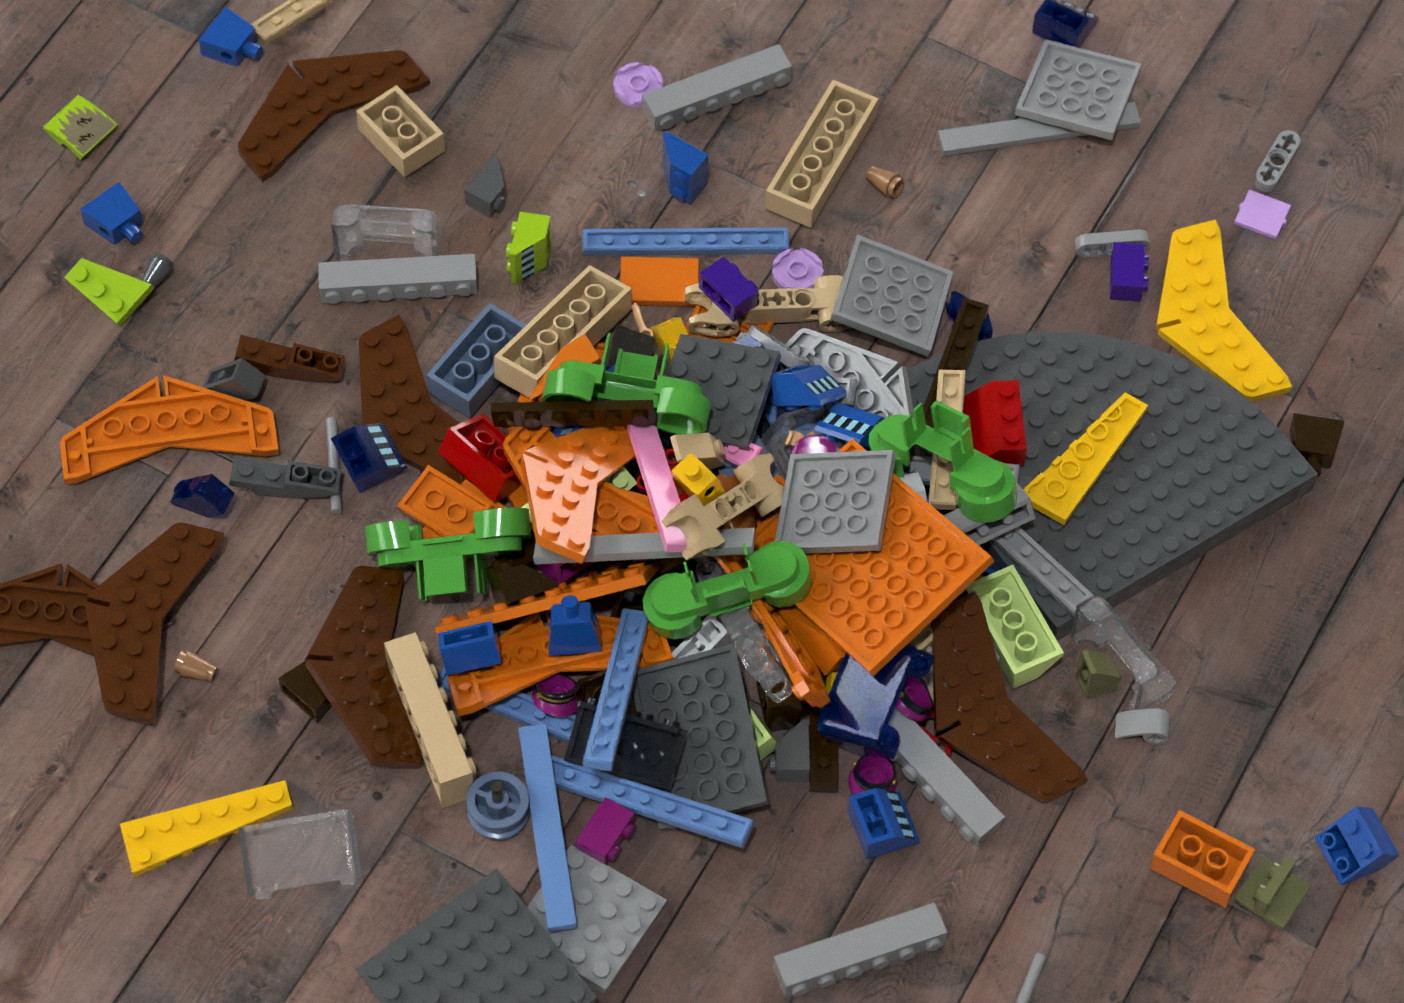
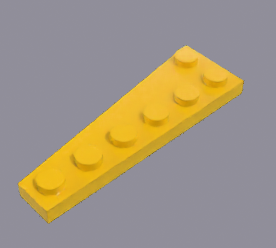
M1125 392L1101 415L1100 419L1087 428L1086 432L1078 440L1071 443L1069 449L1061 456H1058L1043 473L1041 472L1023 489L1030 497L1032 507L1065 525L1147 412L1148 405Z
M284 780L120 823L133 877L167 864L166 861L182 855L184 857L193 853L192 850L205 844H214L218 842L219 838L231 833L237 834L252 825H258L293 810L286 781Z

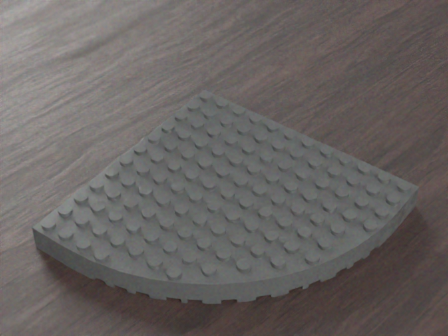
M1030 331L1028 333L985 339L976 343L966 370L965 395L991 381L1019 380L1027 446L1024 466H1019L1018 485L1022 489L1041 472L1043 473L1047 470L1051 463L1068 450L1069 445L1078 440L1086 432L1087 428L1100 419L1101 415L1125 392L1148 405L1147 412L1065 525L1033 508L1036 519L1019 526L1094 595V600L1075 617L1069 613L992 540L980 544L983 550L993 558L994 563L992 565L998 570L1014 565L1057 641L1299 499L1314 488L1318 473L1257 405L1251 403L1231 386L1209 372L1189 363L1186 359L1143 344L1109 336L1078 332ZM943 353L907 370L913 409L919 403H922L924 407ZM919 446L921 456L932 457V452L926 451Z

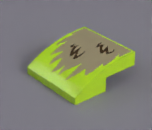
M77 95L42 129L60 146L64 144L82 160L116 129L117 124L94 104Z

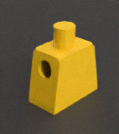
M692 453L686 456L671 471L674 482L689 497L696 494L703 506L726 493L718 478ZM707 490H713L711 494L705 496Z

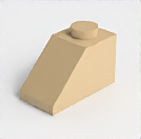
M710 433L681 434L670 437L678 463L692 453L709 470L725 465L722 456L725 454L724 446L720 439L717 440Z

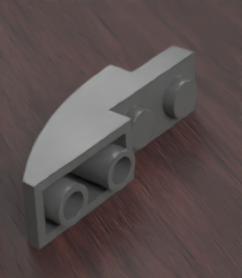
M234 457L229 485L255 489V495L267 497H327L338 495L341 469L289 460L287 465Z

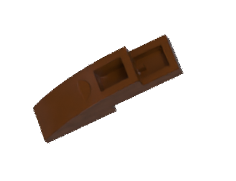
M241 335L234 361L243 358L253 367L259 368L261 373L271 377L297 381L329 382L340 380L345 356L294 343L291 348Z

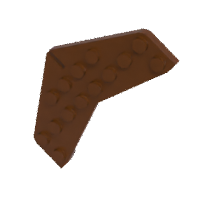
M402 50L292 61L293 67L301 75L302 79L287 64L238 142L239 155L260 181L264 182L281 168V163L322 122L347 108L373 101L396 85L407 94L420 91L430 85V79L408 53Z
M397 315L363 333L359 338L363 441L366 440L367 446L380 451L366 424L378 423L397 460L421 471H424L430 465L461 485L465 479H468L438 452L448 429L460 423L431 402L405 322Z
M182 522L176 523L86 596L87 602L84 601L100 690L104 708L108 713L153 725L158 706L157 691L163 622L168 612L209 559L213 560L220 551L225 539L223 532Z
M62 563L0 584V646L51 639L94 656L84 601L87 602L86 596L99 585L67 564L63 585L59 586L63 572Z
M357 566L347 579L305 658V660H308L305 665L371 764L385 767L419 769L422 765L421 750L386 665L384 647L385 642L391 641L403 584L402 569Z
M973 591L950 603L931 621L933 635L932 664L935 734L955 723H958L959 726L942 734L938 740L1039 803H1049L1085 784L1088 779L1082 769L1007 697L983 605L976 592Z

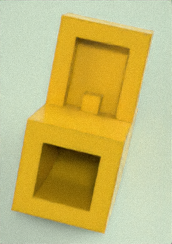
M673 317L651 327L663 356L666 343H669V364L671 363L680 334L688 335L682 318Z

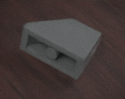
M495 155L490 158L465 189V204L489 218H492L497 211H501L506 203L505 185L499 160Z
M243 358L211 368L203 388L246 401L256 398L260 394L265 375Z
M808 719L800 721L775 745V755H770L769 760L770 772H775V782H809Z

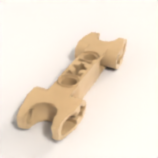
M839 275L816 278L813 281L814 288L760 289L757 305L735 321H732L698 287L699 283L686 287L684 291L685 302L701 305L708 309V312L696 314L689 318L688 331L695 334L713 337L731 336L739 331V324H762L767 321H773L774 323L819 321L820 329L824 332H842L853 328L830 319L843 276Z
M771 453L757 455L733 470L740 484L706 506H703L697 495L694 494L669 510L661 521L666 528L675 526L684 533L687 547L682 552L685 560L701 557L725 542L717 528L752 505L755 506L761 517L782 505L785 485L778 484L771 475L770 465L774 461Z

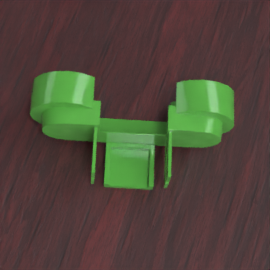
M611 333L607 335L601 365L579 361H564L560 364L559 369L549 371L546 376L542 402L595 401V399L606 401L653 400L654 408L657 409L656 413L659 414L657 429L674 435L705 433L707 429L711 403L703 395L702 387L691 381L665 376L669 358V343H666L661 371L657 380H654L658 355H654V357L624 352L623 349L618 350L614 373L606 372L611 348Z
M936 400L931 405L934 429L925 425L923 405L919 403L913 409L914 418H912L911 414L908 416L892 415L880 421L871 430L868 442L870 451L893 450L896 454L894 474L899 478H905L903 465L908 466L910 464L909 449L914 444L952 462L953 471L949 474L950 488L956 492L957 505L961 513L968 519L977 522H994L1006 517L1016 506V482L1011 468L1003 462L996 461L973 449L970 417Z
M498 508L473 512L475 533L422 539L421 525L409 526V520L371 524L365 527L367 555L377 556L378 565L382 568L416 566L419 600L430 602V596L468 592L465 558L474 557L477 593L488 595L486 572L484 569L486 568L485 557L522 552V540L532 537L529 509Z
M786 541L770 542L762 546L758 551L753 552V554H749L744 543L742 545L748 568L695 583L694 573L692 570H689L685 561L683 562L685 573L664 574L647 587L643 597V610L653 630L662 637L669 639L686 638L694 634L703 625L700 617L712 613L713 617L752 606V601L764 597L768 605L775 607H788L802 601L809 593L813 582L810 563L804 551L794 543Z

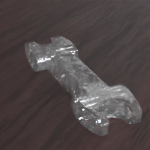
M707 556L697 563L695 570L699 582L726 574L719 562L712 556ZM715 565V570L711 571L712 574L703 576L704 570L708 566ZM750 606L719 615L746 670L755 680L759 681L771 700L780 703L789 697L792 693L790 679L783 667L777 662L760 625L751 614ZM784 682V688L780 692L773 694L772 688L776 686L775 684Z

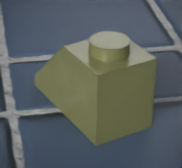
M1091 650L1081 651L1076 678L1085 699L1088 700L1117 691L1119 679H1121V671L1117 663L1113 664L1109 654Z

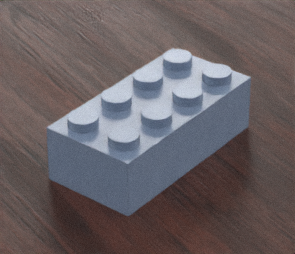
M489 303L426 375L428 393L471 418L501 383L494 378V356L526 324Z

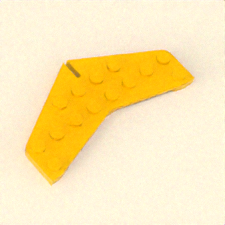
M1216 219L1175 230L1171 237L1156 324L1157 335L1201 369L1237 390L1250 402L1291 392L1292 385L1288 376L1229 309L1221 232Z

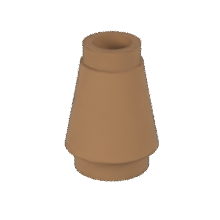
M875 166L870 167L866 173V179L887 197L892 196L895 198L903 191L905 181L901 178L900 174Z
M181 650L174 667V671L178 672L179 676L212 682L217 670V666L212 665V663L190 650L188 652Z

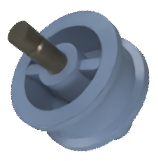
M505 772L487 773L475 780L468 790L466 799L468 820L472 828L479 835L491 840H504L517 835L527 824L529 818L528 791L523 782L514 775Z

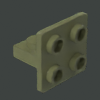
M1285 856L1281 864L1261 857L1238 891L1234 901L1279 929H1284L1309 891L1310 884L1292 874L1296 861L1290 857Z

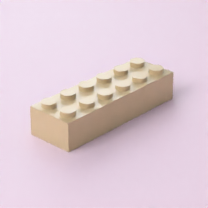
M832 80L768 186L765 197V209L811 228L875 121L879 98Z
M589 265L494 356V378L529 397L563 346L583 334H586L590 343L594 346L631 310L632 288Z
M416 632L385 642L384 647L388 670L420 747L422 758L442 808L465 801L469 788L476 780L474 775L476 773L475 765L472 758H467L465 750L467 747L463 735L457 734L455 715L452 710L448 711L447 696L444 688L438 687L436 681L438 680V674L434 664L429 665L427 658L429 653L425 642H419Z

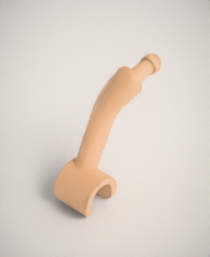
M634 302L631 305V310H633V317L639 330V342L643 345V340L650 338V344L654 346L656 343L654 334L651 329L646 328L640 307Z
M790 430L785 444L794 446L798 440L806 436L798 431ZM810 431L806 436L816 435L814 434L815 431Z

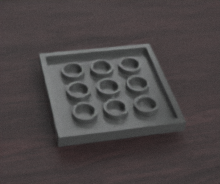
M680 334L666 376L691 381L702 387L703 395L711 403L705 433H710L717 440L720 439L724 447L730 445L738 447L740 450L750 451L749 445L753 443L772 386V374L777 371L781 354L775 350ZM655 409V424L657 427L659 414L656 413L657 409ZM657 429V430H658V433H661V434H664V435H667V436H673V435H674V434L666 433V432H663V431Z

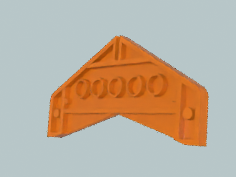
M164 375L166 396L161 397L157 376L62 437L60 449L64 483L66 485L82 482L168 447L265 457L279 455L274 414L268 407Z
M592 425L525 450L521 458V466L535 539L541 547L583 564L590 548L597 487L636 458L626 425Z
M538 426L536 428L516 427L504 440V454L525 491L526 487L521 466L522 455L527 449L557 438L550 431V426ZM606 481L599 484L596 492L591 536L659 533L647 495L615 487Z
M740 554L714 556L726 574L749 567ZM765 597L752 601L751 614L760 624H763L765 636L776 649L777 655L793 683L791 687L793 693L798 699H805L812 707L823 708L831 700L817 664L778 612L780 607L768 605Z
M551 609L544 611L548 624L545 627L539 612L529 615L498 637L502 663L469 670L460 674L448 675L449 688L457 716L472 714L559 672L602 671L607 669L620 618L595 615L601 629L602 652L549 656L548 632ZM650 623L637 669L673 660L666 637H662L654 631Z

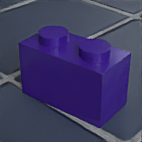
M1113 243L1110 265L1111 300L1141 302L1142 293L1148 290V276H1144V270H1148L1149 255H1144L1145 244Z
M722 257L700 272L698 287L732 321H735L757 305L759 292L757 286L753 281L747 280L740 273L739 268L734 263H730L725 257Z

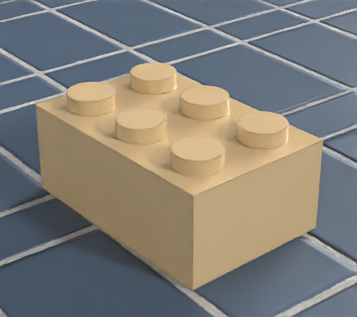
M397 85L356 111L358 130L404 178L445 151L444 133Z

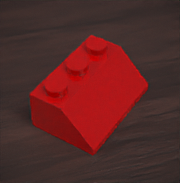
M1019 380L991 381L965 395L964 414L970 417L973 449L996 461L1024 466L1027 446Z
M485 414L476 416L448 429L438 452L493 502L511 495L521 485L504 454L503 443L508 435L499 427H494L493 422Z

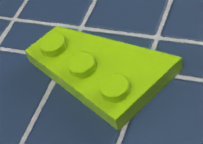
M83 258L64 277L120 327L155 288L150 283Z

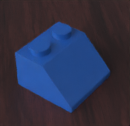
M665 131L663 134L662 165L669 193L675 199L691 205L708 184L709 154Z

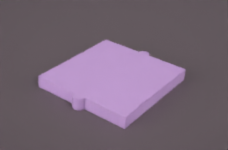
M1249 190L1244 202L1239 204V213L1234 224L1277 239L1282 226L1286 225V217L1291 205Z

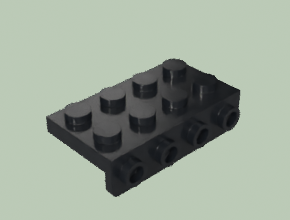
M586 697L584 702L577 700L575 706L579 707L564 761L583 766V759L599 700ZM638 711L637 716H633L626 712L612 771H599L671 791L687 730L680 729L681 723L664 718L662 724L653 721L654 715Z

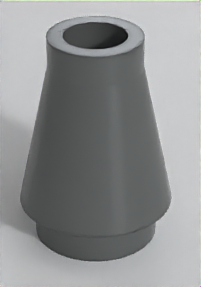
M155 253L154 256H150L141 280L156 287L172 272L173 262L166 256Z

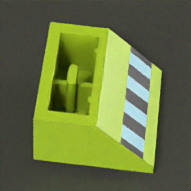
M519 212L518 221H513L511 228L513 241L512 243L508 242L506 258H508L507 272L511 273V283L517 284L547 266L551 249L550 216Z

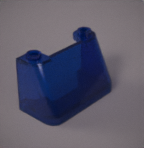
M905 646L880 671L872 676L851 656L845 653L828 694L831 701L823 707L817 724L820 734L853 754L894 759L900 744V735L888 723L908 675L916 678L925 677L933 665L935 656L924 650Z

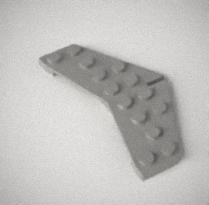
M808 328L800 329L785 344L810 362L808 365H821L832 377L857 379L855 401L852 407L883 417L892 415L908 416L911 414L912 418H914L907 367H903V363ZM779 362L778 369L781 371L789 368L782 362ZM914 444L909 449V455L921 456L919 446Z

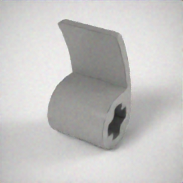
M1157 708L1117 713L1115 739L1143 735V739L1147 743L1164 744L1168 742L1170 714L1166 710Z

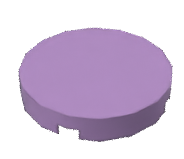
M640 62L630 63L620 68L613 82V90L617 99L621 103L635 108H642V94L663 87L661 73L651 65L648 67Z
M787 249L776 257L773 262L772 277L779 289L814 288L813 281L823 276L824 270L821 259L808 249Z

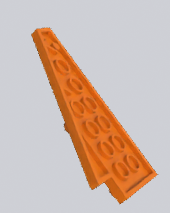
M658 559L628 560L610 564L600 570L596 568L582 572L579 577L573 579L570 577L556 588L508 604L499 601L484 608L477 607L471 609L466 614L457 616L456 613L441 618L442 621L435 627V631L438 637V633L488 621H493L495 624L549 610L554 604H561V600L569 595L575 596L578 602L642 586L647 584L660 568Z

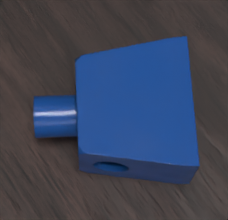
M227 7L220 12L198 39L202 56L233 66H239L246 56L258 60L263 53V47L256 44L257 37L254 26Z
M120 182L80 209L84 225L112 244H117L125 237L131 243H137L143 236V232L139 229L143 224L140 210Z
M569 595L561 600V604L551 606L548 632L549 656L602 652L601 629L591 603H578V599L575 596Z

